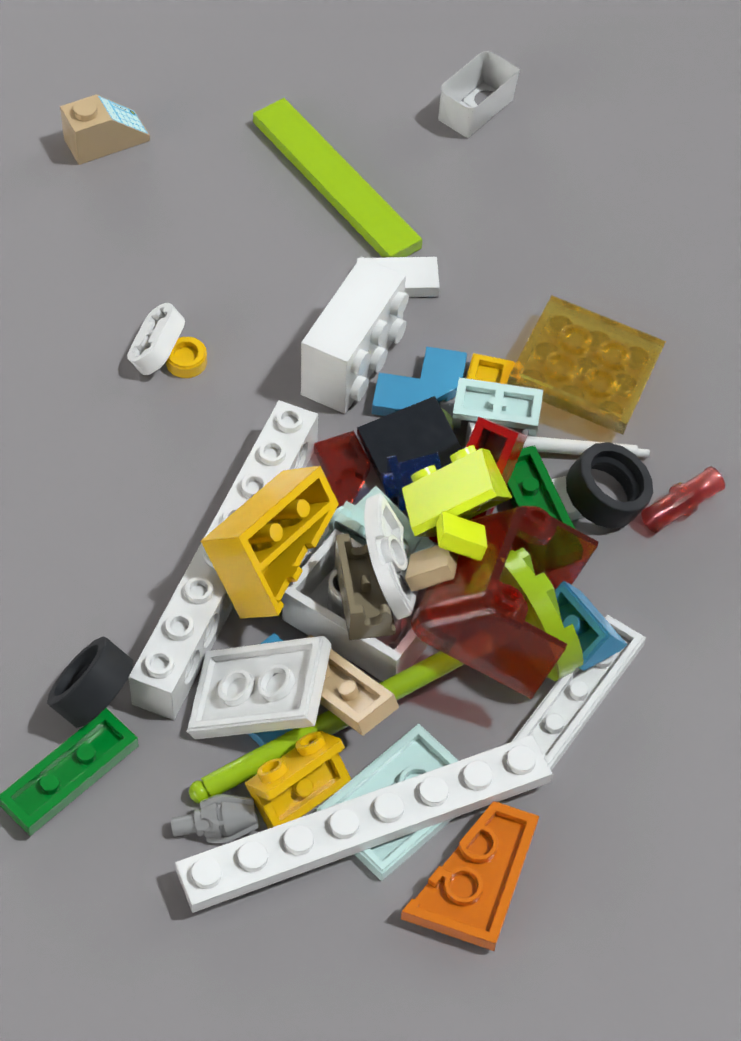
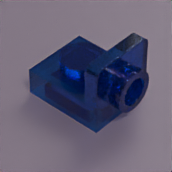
M438 453L398 463L396 455L387 457V472L381 473L383 487L389 499L395 497L397 506L401 511L406 510L402 488L413 483L410 476L421 469L431 465H435L437 470L441 469L442 466Z

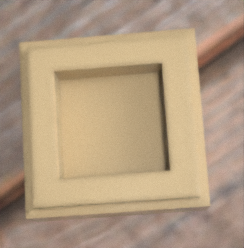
M438 545L412 553L405 576L411 591H418L453 580L459 554L439 548Z

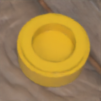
M180 337L166 361V367L171 374L180 378L198 376L207 366V350L205 345L196 338Z

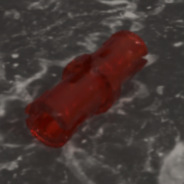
M709 466L686 483L674 484L670 487L669 494L651 506L646 507L641 512L645 525L652 532L658 533L662 528L679 517L694 514L698 510L699 504L725 489V481L716 468ZM692 491L694 492L693 496L678 504L674 508L672 507V504L682 499L686 495L690 494Z

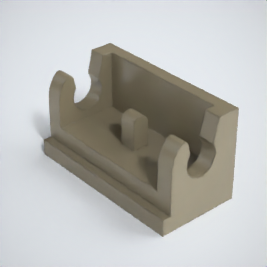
M349 533L336 535L335 565L349 641L395 635L396 629L392 610L376 578L367 544L362 547H353Z

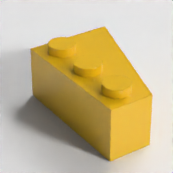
M321 466L281 471L201 540L240 619L279 616L284 606L281 599L290 582L298 581L303 571L299 566L308 549L317 546L339 503Z

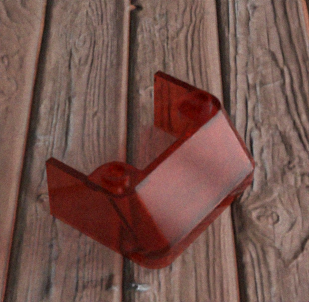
M521 506L470 520L485 526L488 548L482 560L477 561L459 554L453 580L424 588L411 619V626L414 633L423 642L532 699L566 650L567 643L526 622L528 605L522 593L514 586L499 581L510 550L515 552L524 548L530 554L535 576L544 572L555 590L563 580L570 585L573 584L598 547L599 542L555 519L540 507Z

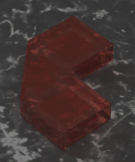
M353 430L314 443V453L339 503L337 508L343 506L346 501L354 504L370 472V461Z

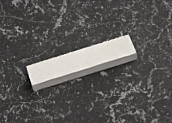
M609 615L605 619L623 638L627 646L620 652L585 671L578 667L573 673L558 680L512 740L513 742L533 734L551 771L644 646L645 636Z

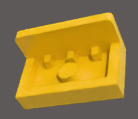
M321 730L309 733L301 737L296 742L295 748L281 758L272 759L261 765L257 770V775L245 782L268 829L302 817L352 780L339 755V752L345 748L340 738Z

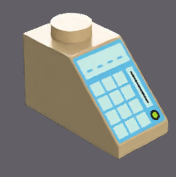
M97 94L60 106L64 140L79 165L150 141L149 133L134 110Z

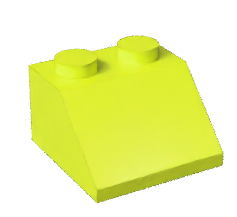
M471 445L450 456L451 464L439 470L436 469L435 465H431L410 476L413 483L403 487L402 491L410 526L415 537L436 536V523L442 511L469 520L512 498L490 450L481 448L476 451L475 446Z

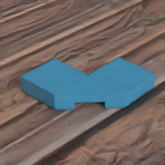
M426 346L420 379L379 372L372 403V414L386 416L433 396L436 397L438 403L442 400L449 401L456 397L459 377H464L467 353Z

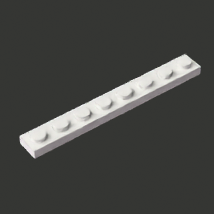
M532 734L175 862L176 872L191 911L194 913L488 806L493 801L499 802L551 783L553 774Z

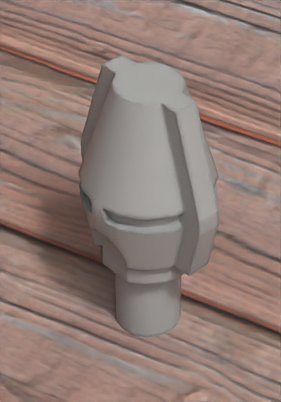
M224 794L215 795L200 801L201 809L194 810V814L171 818L174 837L197 833L198 836L205 835L207 843H229L259 827L257 809L253 798Z

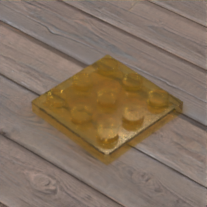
M551 295L509 375L507 384L543 390L542 402L624 435L666 341Z

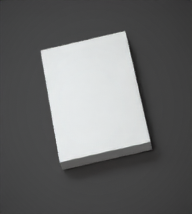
M316 636L206 651L187 733L196 740L315 726L332 644L325 636Z

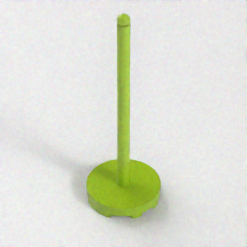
M524 548L515 552L508 549L489 560L491 579L506 614L505 617L379 684L395 695L396 700H399L517 636L535 664L553 681L562 679L573 673L576 668L582 666L584 661L583 653L573 624L564 628L554 587L544 572L535 576L530 554ZM328 710L317 716L315 726L292 729L201 778V781H194L189 787V796L195 803L200 804L202 800L222 794L257 775V770L261 765L272 759L281 758L294 749L296 742L301 737L320 730L333 735L349 725Z

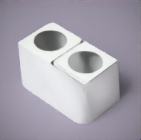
M485 51L478 54L443 83L438 120L464 137L469 138L513 101L520 69L493 52ZM479 92H493L479 105L475 103L474 98Z

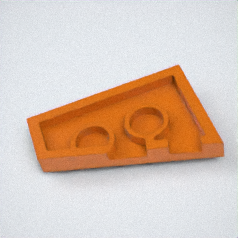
M493 801L460 840L459 846L442 867L439 866L431 875L427 885L415 899L412 898L402 910L401 920L495 951L538 824L539 816Z

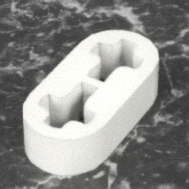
M163 303L147 315L127 354L128 360L143 375L152 374L165 364L184 328L185 318L172 304Z

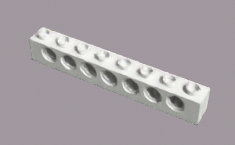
M278 400L205 536L281 471L305 468L318 445L317 413ZM202 543L129 676L132 705L171 720H175L203 666L206 651H210L233 608V604Z

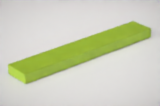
M285 98L253 113V123L381 257H407L422 249L423 239Z

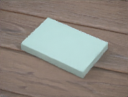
M417 724L320 805L316 812L459 760L420 724ZM454 818L354 855L374 875L383 881Z

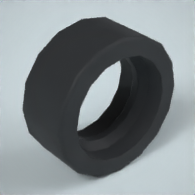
M610 442L595 443L586 449L570 467L566 476V491L572 505L584 518L595 525L613 529L625 527L645 509L653 495V482L647 467L636 454L623 446ZM591 469L604 471L614 477L623 487L627 495V502L615 500L605 494L595 483Z
M102 636L95 639L61 673L48 695L47 704L74 727L79 728L87 725L120 692L133 669V659L108 638Z

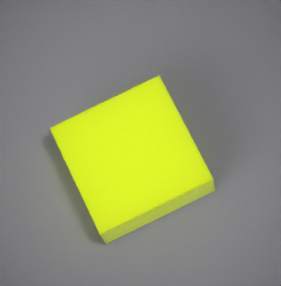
M444 511L441 512L436 523L439 548L477 561L482 560L488 548L485 526Z

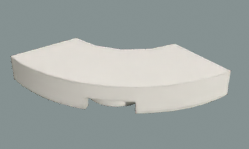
M379 493L366 500L364 512L366 541L380 588L396 619L399 620L412 615L418 591H411L405 580L408 562L403 544L404 527L384 495Z

